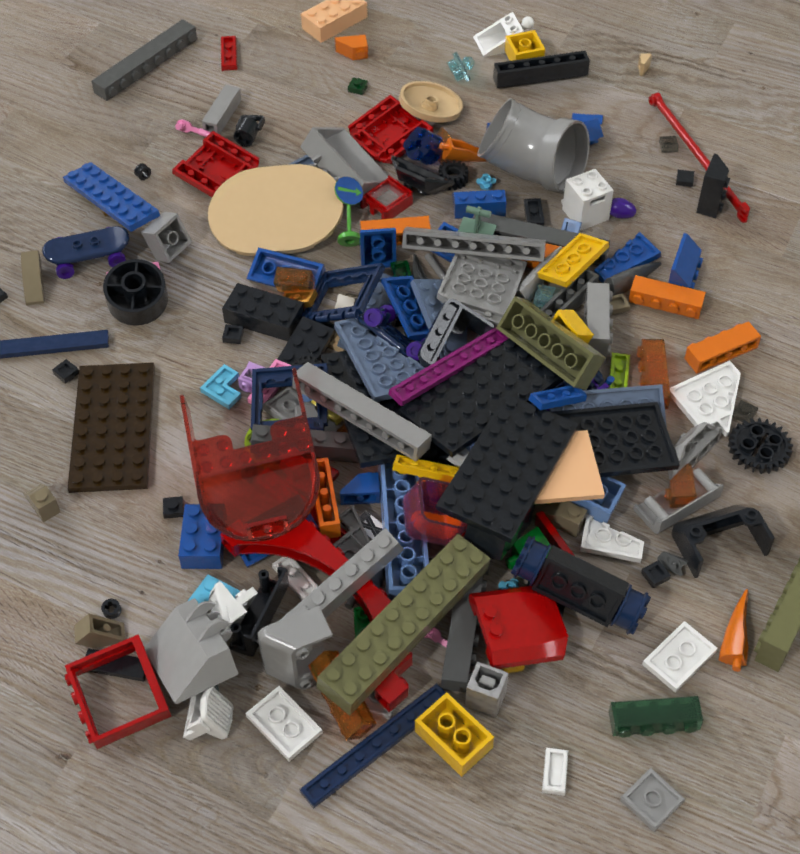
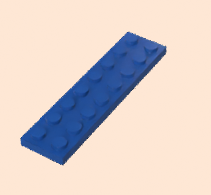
M91 162L63 176V180L67 185L130 232L160 216L158 209Z

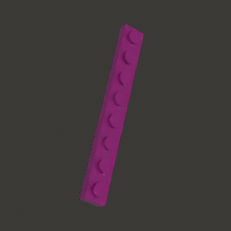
M495 327L390 388L388 395L400 406H403L462 371L466 366L471 365L478 358L483 357L509 338Z

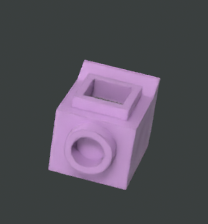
M249 361L247 367L238 378L239 388L244 392L252 393V369L265 367Z

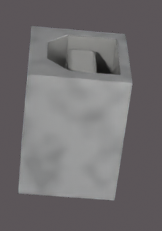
M477 662L466 687L465 707L496 718L506 694L508 672Z

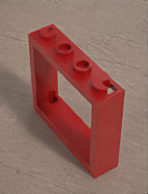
M139 634L65 665L67 674L64 675L68 686L72 685L74 690L71 693L75 705L79 704L81 709L78 712L82 725L86 723L88 731H85L89 744L94 743L97 749L172 717ZM136 651L159 709L99 735L77 676Z

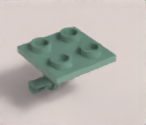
M467 205L466 213L475 214L476 217L475 219L463 217L458 232L494 235L497 225L481 221V216L490 219L491 211L484 210L479 206L476 208Z

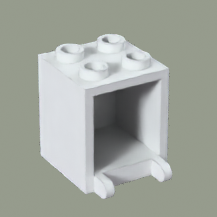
M596 169L566 179L564 199L561 200L562 210L570 219L582 222L580 231L609 220L614 190Z

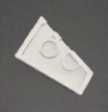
M586 515L580 547L581 552L641 563L644 541L623 531L618 532L610 528L609 524L605 522L600 523L594 520L593 516Z

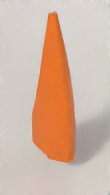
M448 138L446 143L441 142L439 145L440 149H444L442 159L459 160L462 162H487L485 159L478 157V147L465 141Z
M748 589L744 591L731 615L719 655V661L732 665V670L736 672L741 671V666H747L749 651L746 626Z

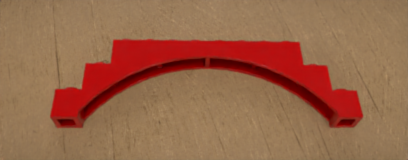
M304 517L287 530H285L281 523H276L271 518L254 532L248 524L244 525L238 520L220 534L222 545L234 557L239 554L255 553L288 557L313 566L329 576L348 561L344 552L339 547L336 548L326 534L322 535L316 525ZM372 579L356 591L357 595H352L367 615L370 623L391 602L386 592L380 587L377 588L373 584ZM412 651L374 690V698L389 713L408 697L409 684L400 675L412 666Z

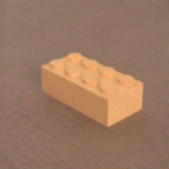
M325 0L301 13L302 29L322 43L367 18V2L364 0Z

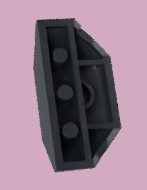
M394 155L391 156L398 180L404 182L403 185L407 188H417L418 193L427 195V193L435 194L453 186L455 183Z

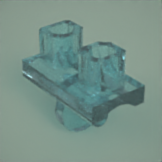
M457 52L453 53L454 59L448 61L447 64L456 81L465 78L466 82L471 80L467 70H472L475 64L472 57H464L461 61Z

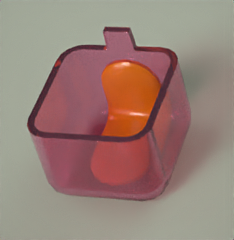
M422 477L405 494L403 498L405 531L408 537L414 540L446 546L457 534L462 535L466 531L468 524L435 510L436 504L450 483Z

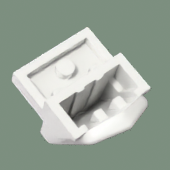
M220 581L212 588L209 601L214 602L216 605L211 611L218 612V618L229 622L227 627L222 629L220 633L231 631V625L234 623H241L247 613L246 610L258 594L253 587L247 591L245 589L241 590L235 598Z
M214 687L191 697L183 738L193 740L205 733L222 740L227 738L232 723L233 704Z

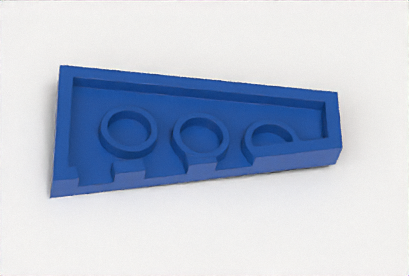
M639 232L633 240L630 239L626 243L625 247L618 249L613 257L607 258L595 268L594 272L599 275V280L604 283L607 278L617 273L648 264L660 258L661 252Z

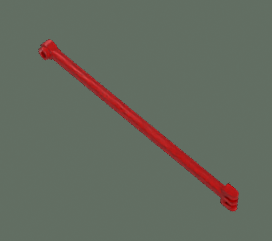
M658 92L649 96L650 105L658 107L707 171L710 161L666 106L661 94ZM728 186V188H725L728 191L726 197L738 211V219L742 223H746L750 207L746 202L742 203Z

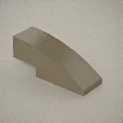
M39 251L21 252L26 306L44 303V283Z

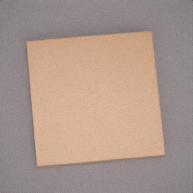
M588 430L575 432L534 504L604 499L605 493Z

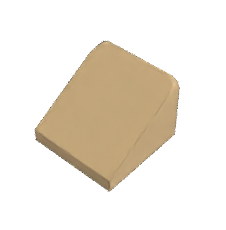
M651 53L640 54L638 63L640 76H643L650 67Z

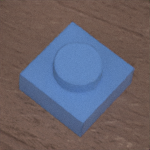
M564 218L561 230L579 233L582 222Z

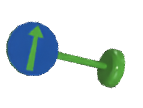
M342 177L335 183L334 190L337 198L347 205V231L339 234L337 239L338 244L352 247L360 244V234L352 231L351 205H356L362 200L363 190L359 182L354 178Z

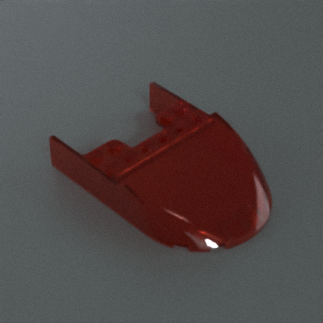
M292 368L302 415L275 422L270 428L271 441L233 449L232 441L226 435L196 440L189 406L184 395H180L200 507L210 524L231 538L258 542L280 537L300 525L310 514L318 499L321 483L320 470L296 368Z

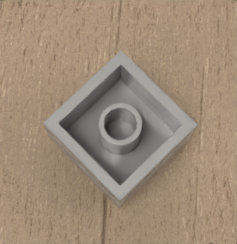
M163 212L141 232L157 261L170 263L192 243L177 213Z

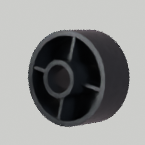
M130 259L120 262L111 268L104 279L103 291L108 309L115 319L124 324L138 326L151 323L160 317L166 309L168 293L163 273L156 265L149 261Z

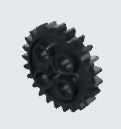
M751 418L749 423L746 420H743L742 425L738 423L736 428L732 429L728 439L729 453L733 454L732 459H739L738 465L745 464V470L751 467L753 473L756 469H759L760 474L763 473V470L770 474L772 469L777 472L779 467L784 468L785 463L788 464L792 455L793 444H790L791 438H786L788 432H781L782 426L776 428V422L770 425L768 419L762 422L761 418H758L757 422ZM768 435L765 439V442L762 443L764 436ZM760 446L758 453L753 457L756 448Z

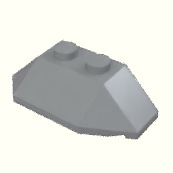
M703 422L691 428L687 433H683L678 442L673 444L680 466L678 470L668 471L672 486L719 442L722 432L720 427Z

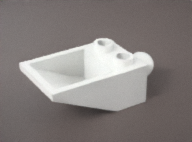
M511 12L473 37L484 57L505 53V36L524 32L523 29H531L534 26V20L532 17L527 16L519 24L514 13Z

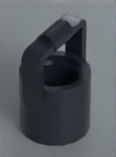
M240 116L233 135L234 140L241 146H251L258 131H261L264 126V116Z

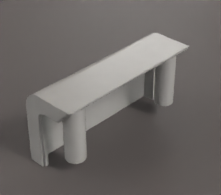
M700 468L693 470L691 475L680 480L674 486L668 487L653 497H647L640 505L636 503L633 510L655 534H658L719 498L724 485L714 484Z

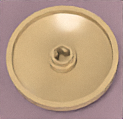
M414 81L407 83L401 88L399 95L400 104L407 112L417 118L430 122L445 123L454 121L461 115L463 108L462 100L454 91L433 82Z

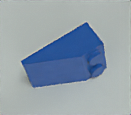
M396 228L360 230L361 266L383 263L385 268H390V262H396Z

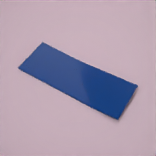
M572 114L573 120L584 122L598 118L599 123L602 124L603 115Z

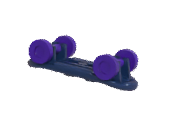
M111 226L100 230L57 237L44 244L42 253L49 262L57 265V276L61 279H68L75 273L74 267L70 263L108 256L109 266L113 268L118 263L126 261L122 250L129 242V233L124 227Z
M383 305L380 309L370 308L364 314L359 315L357 320L362 325L387 341L391 346L399 349V353L405 357L410 356L420 363L418 351L424 339L421 342H412L396 328L387 324L393 322L397 317L393 305Z

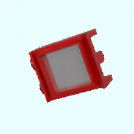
M389 175L386 180L363 195L360 201V208L364 209L369 205L372 215L377 214L379 211L381 219H393L413 204V192Z

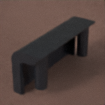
M280 566L277 568L278 581L270 579L267 570L259 571L260 587L257 591V596L248 608L241 624L234 623L231 625L230 629L233 640L229 645L230 650L250 657L255 655L259 644L256 642L258 639L257 634L260 629L270 625L289 587L287 569Z

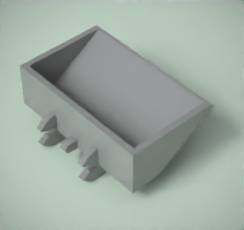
M312 127L300 146L314 162L309 164L310 166L324 170L336 182L342 177L354 178L361 185L363 195L388 178L387 173L344 127Z
M194 598L176 606L145 647L149 660L176 704L239 674L230 649L226 644L232 635V631L220 633L222 629L227 627L229 622L218 618V612L207 614L216 605L214 602L204 601L198 603Z

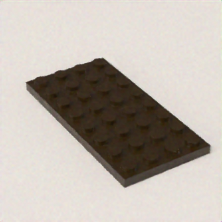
M154 362L79 366L67 488L69 493L148 489Z

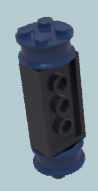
M535 536L533 538L528 537L511 571L514 578L519 576L529 581L532 590L605 627L616 625L626 630L627 635L635 633L638 627L637 622L644 617L647 611L646 607L651 598L647 592L642 594L632 589V585L554 545L552 547L551 544L546 546L536 541Z

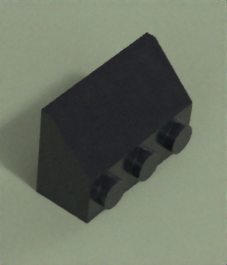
M714 153L704 175L696 211L698 214L715 219L718 212L722 213L725 204L722 200H725L728 192L725 188H728L731 179L728 177V167L718 154Z

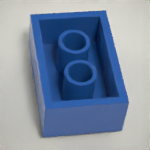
M185 504L178 555L181 569H222L224 546L222 545L220 534L227 527L225 505Z

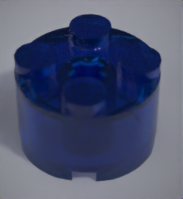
M416 127L410 133L407 140L404 141L403 147L410 159L423 165H432L442 155L443 151L439 148V145L443 140L438 134L430 130Z

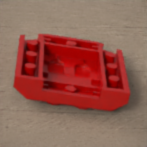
M389 95L348 125L350 135L373 160L392 164V155L401 157L434 132L433 127L423 119L419 121L403 109L400 102L392 95Z
M212 131L203 140V145L186 161H180L172 169V174L213 197L217 189L235 174L248 169L258 168L259 157Z
M532 586L469 594L468 599L473 615L478 618L487 645L486 655L490 666L503 669L563 660L568 633L556 601L532 590Z

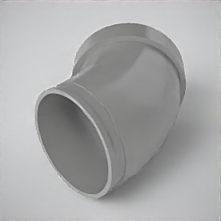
M510 98L502 105L487 128L478 149V157L514 176L542 185L546 190L564 194L566 179L580 175L585 171L590 149L589 133L586 125L581 121L568 118L553 119L535 112Z

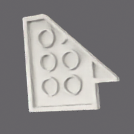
M727 361L669 388L667 394L694 426L707 422L720 427L722 434L727 437L741 373L731 361Z

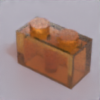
M276 268L274 285L278 292L314 289L315 277L312 270Z

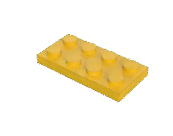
M579 233L537 272L539 279L567 288L609 248V242Z

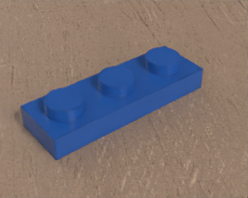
M566 386L530 393L529 401L539 410H546L585 402L587 394L582 389Z

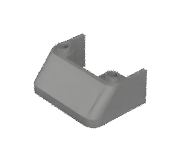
M319 606L267 625L260 629L257 634L266 674L298 689L306 690L312 687L313 684H316L317 677L331 663L324 646L312 650L313 644L333 637Z

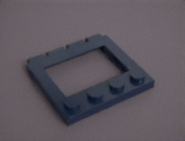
M383 263L325 271L315 289L318 295L312 307H306L301 317L304 316L318 323L344 320L345 318H358L360 314L364 313L382 277L385 266ZM364 283L354 306L317 311L329 288Z
M327 363L312 364L328 373ZM303 365L252 369L251 430L253 424L325 431V427L328 426V409L317 402L318 417L262 421L263 388L292 386L293 373Z

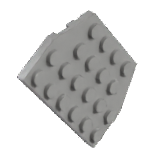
M455 253L438 290L436 299L442 303L448 299H456L493 323L495 328L514 296H516L527 262L518 259Z

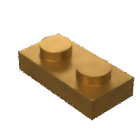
M315 289L285 291L283 294L284 297L303 302L304 307H312L318 295Z

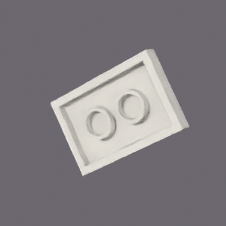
M684 621L643 661L642 665L676 693L717 652L718 648Z
M280 686L246 712V717L289 762L323 733L322 729Z

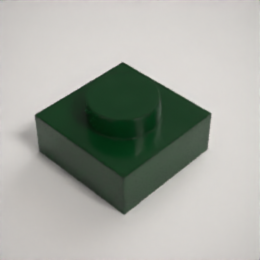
M353 77L348 85V92L363 95L368 86V80Z

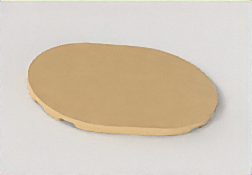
M304 164L258 167L235 174L217 189L208 208V222L218 242L224 248L234 251L239 255L255 256L258 247L282 254L298 253L314 248L315 245L327 240L333 234L334 229L342 219L344 203L335 194L334 187L336 181L322 169Z

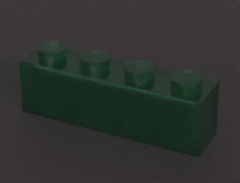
M698 696L611 702L608 711L612 735L622 738L635 734H641L642 736H650L654 733L673 734L677 731L693 733L700 730L703 723Z

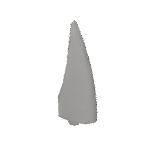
M562 246L548 255L544 262H540L520 283L516 293L517 297L527 299L528 301L533 299L545 281L539 279L537 272L563 249Z

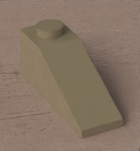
M571 502L535 504L532 517L536 518V513L543 511L556 529L577 538L585 524L587 509Z

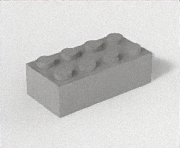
M587 282L584 323L594 334L588 344L607 358L611 353V345L609 344L613 342V333L610 331L613 327V319L610 317L613 312V305L610 303L612 302L613 291H609V283Z

